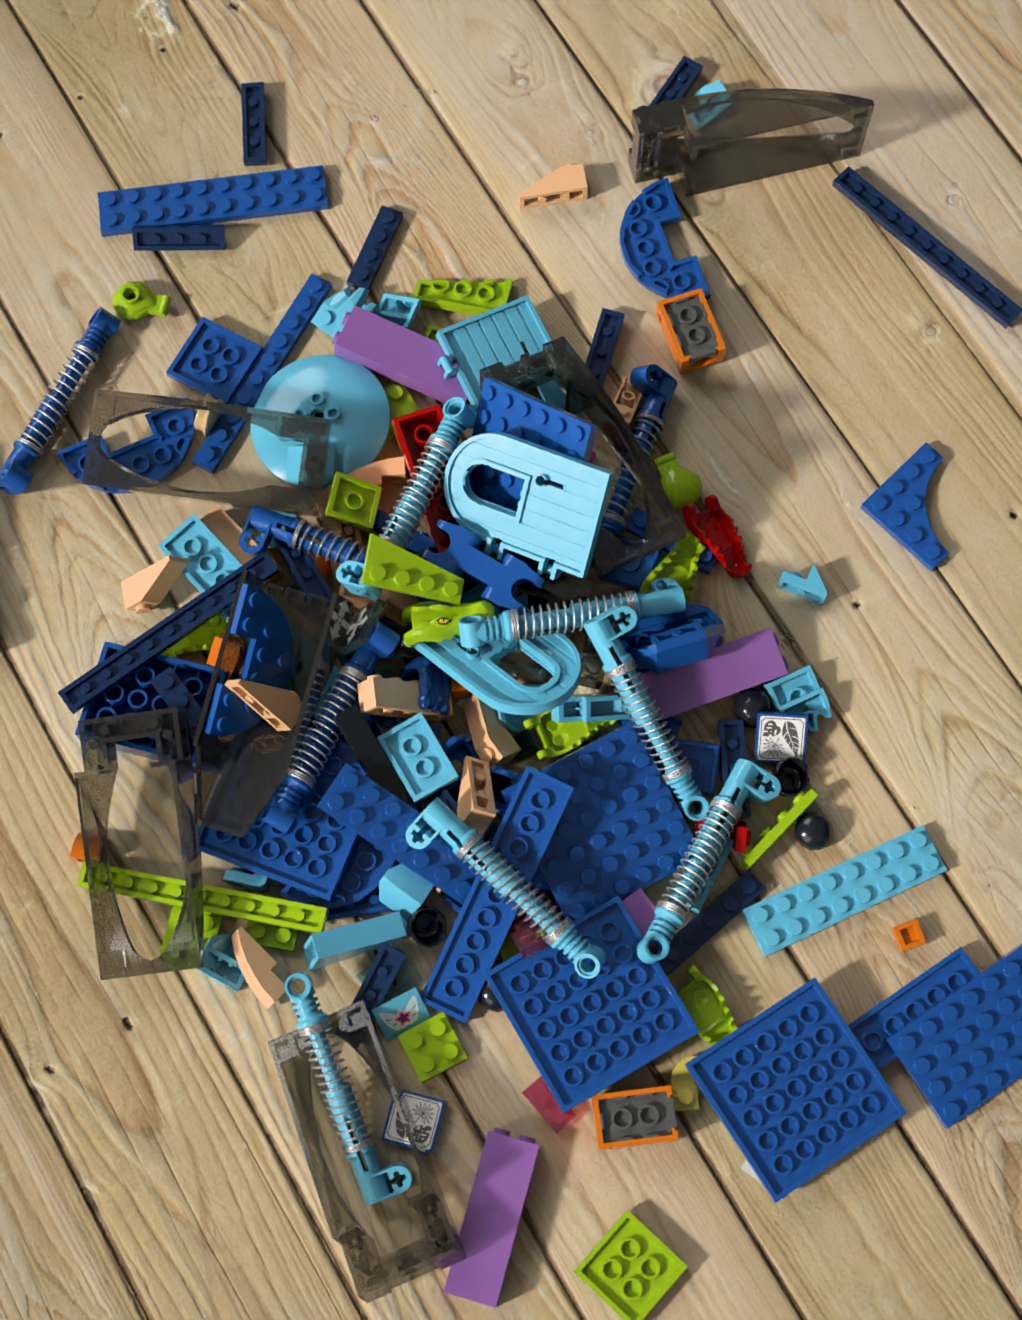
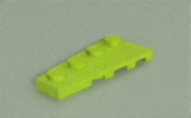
M448 279L418 280L413 298L420 299L422 306L476 316L508 303L513 279H505V282H494L493 279H484V282H470V279H461L459 282H449Z
M373 533L369 536L361 584L455 605L460 604L464 579Z

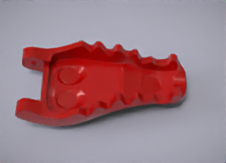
M714 494L706 497L705 505L707 510L696 514L693 504L683 506V516L687 527L718 558L728 575L733 579H741L747 576L753 565L746 562L745 555L742 553L745 548L741 543L743 538L742 536H737L738 527L734 526V519L721 508L718 498Z

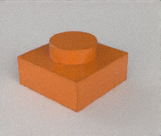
M917 919L891 928L901 953L927 943Z

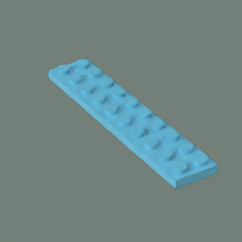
M195 514L189 517L158 545L166 556L170 555L188 559V565L182 573L200 593H203L242 566ZM261 585L257 587L258 589L268 594L267 591ZM238 601L220 613L231 626ZM281 608L289 624L293 641V664L286 687L297 693L301 698L300 700L307 706V710L318 719L316 714H321L320 707H325L324 700L329 698L327 694L333 692L331 686H336L335 679L341 678L338 674L340 670ZM241 636L242 639L249 645L250 638Z

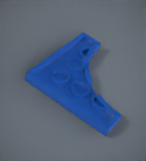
M926 442L867 498L860 508L932 572L948 556L949 552L935 536L926 512L927 486L931 475L943 461L944 457Z

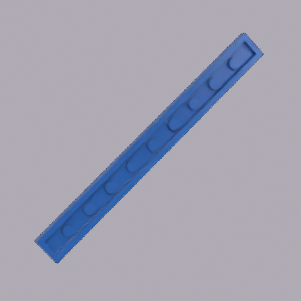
M311 273L193 457L192 463L211 474L215 473L252 415L253 407L265 385L281 369L332 289L331 282Z

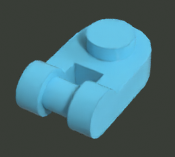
M232 866L231 870H225L222 880L227 884L258 892H266L270 888V881L267 877L257 873L253 875L248 874L245 869Z

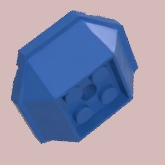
M685 601L686 608L684 612L641 618L633 629L618 638L625 651L630 653L635 661L658 674L709 658L720 635L725 633L726 630L722 620L711 608L698 604H688Z

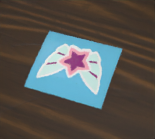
M416 987L371 1010L388 1042L431 1018Z

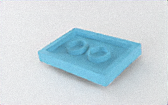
M421 712L377 737L415 804L459 779L458 774Z

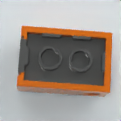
M702 288L657 302L656 317L680 375L724 361L726 346Z
M671 1085L595 1094L592 1096L591 1101L598 1151L678 1141Z

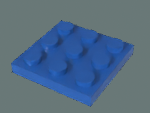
M202 316L166 371V374L169 378L205 396L207 393H211L212 397L216 400H224L225 406H227L263 350V347Z

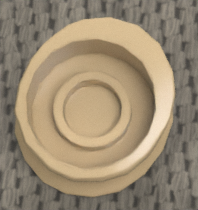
M207 393L194 420V428L201 430L204 436L209 434L224 411V400H216L212 397L211 393Z

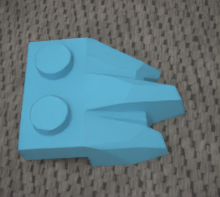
M348 286L326 299L311 320V323L334 338L337 331L341 332L344 327L342 322L346 313H351L355 305L373 314L376 313L378 305L374 303L366 305L365 301L369 289L359 287L352 294V288Z
M810 665L764 684L776 712L808 714V731H819L817 722L819 714L823 718L831 717L828 698L823 687L820 688Z

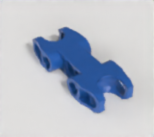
M439 519L436 526L442 533L450 537L449 548L442 553H433L422 548L419 556L458 577H461L463 573L486 586L481 595L484 600L492 602L494 606L501 610L516 608L518 615H523L524 606L513 598L515 588L522 583H529L542 589L546 583L545 580L530 569L525 562L508 553L501 563L478 550L483 541L479 536L462 526Z

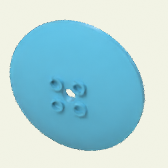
M316 355L302 358L279 370L266 383L253 407L251 415V436L259 458L271 473L293 486L295 485L287 479L288 446L335 447V473L339 471L349 474L377 460L385 447L391 426L389 401L378 379L364 366L335 355ZM321 412L324 414V418L320 422L312 421L316 413ZM332 482L322 486L319 489H326L329 485H332Z

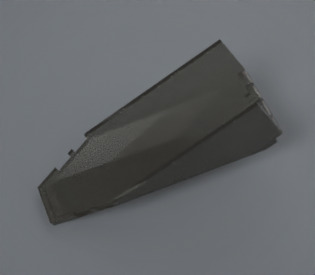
M244 569L193 740V746H195L196 766H193L196 774L197 794H194L195 824L240 837H246L290 771L353 618V614H351L353 603L337 593H333L330 607L328 608L330 602L328 597L310 593L307 602H305L306 592L289 587L285 589L284 596H282L283 586L269 582L265 583V580ZM242 583L254 586L268 594L281 608L290 627L293 641V664L285 690L297 693L301 698L302 704L294 728L289 731H277L263 719L253 727L236 734L211 735L204 733L217 683L225 684L228 680L241 678L250 638L232 634L230 630Z

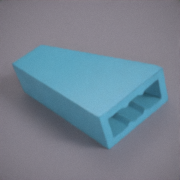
M398 911L311 934L303 946L309 970H316L380 949L384 942L390 945L402 942L407 936L408 926L405 918H401Z

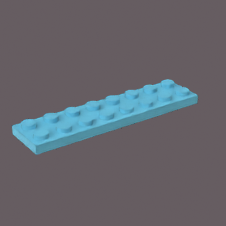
M922 825L753 904L741 912L765 958L943 874L947 869L926 829Z

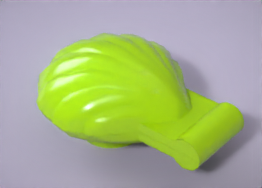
M128 281L118 287L113 294L112 307L119 317L128 321L138 320L148 314L166 318L172 298L167 295L151 293L148 286L141 281Z
M673 452L653 460L654 466L662 478L658 487V495L667 506L681 509L683 506L694 504L699 500L702 493V484L699 476L686 468L680 467Z

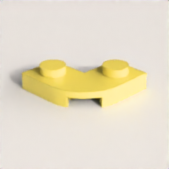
M690 1056L681 1060L671 1074V1097H673L675 1111L699 1110L697 1084L684 1065L696 1056Z

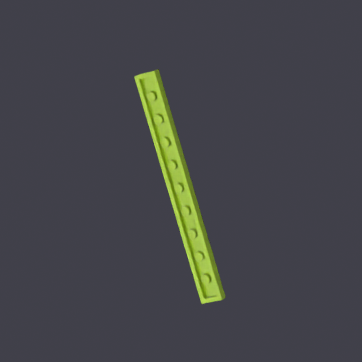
M83 861L77 884L80 888L311 933L324 931L329 909L325 907Z

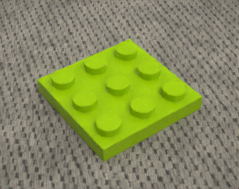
M626 1210L573 1272L623 1320H643L688 1266L629 1210Z

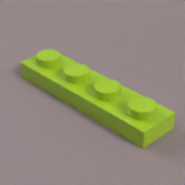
M810 789L806 794L802 791L792 801L795 806L790 811L784 809L775 819L778 823L774 828L771 829L768 826L758 837L761 841L755 847L751 844L745 850V853L741 854L744 859L740 865L748 871L815 802L819 795L813 789Z

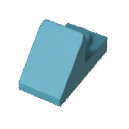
M815 564L812 565L807 580L796 572L783 571L777 586L780 589L823 605L828 594Z

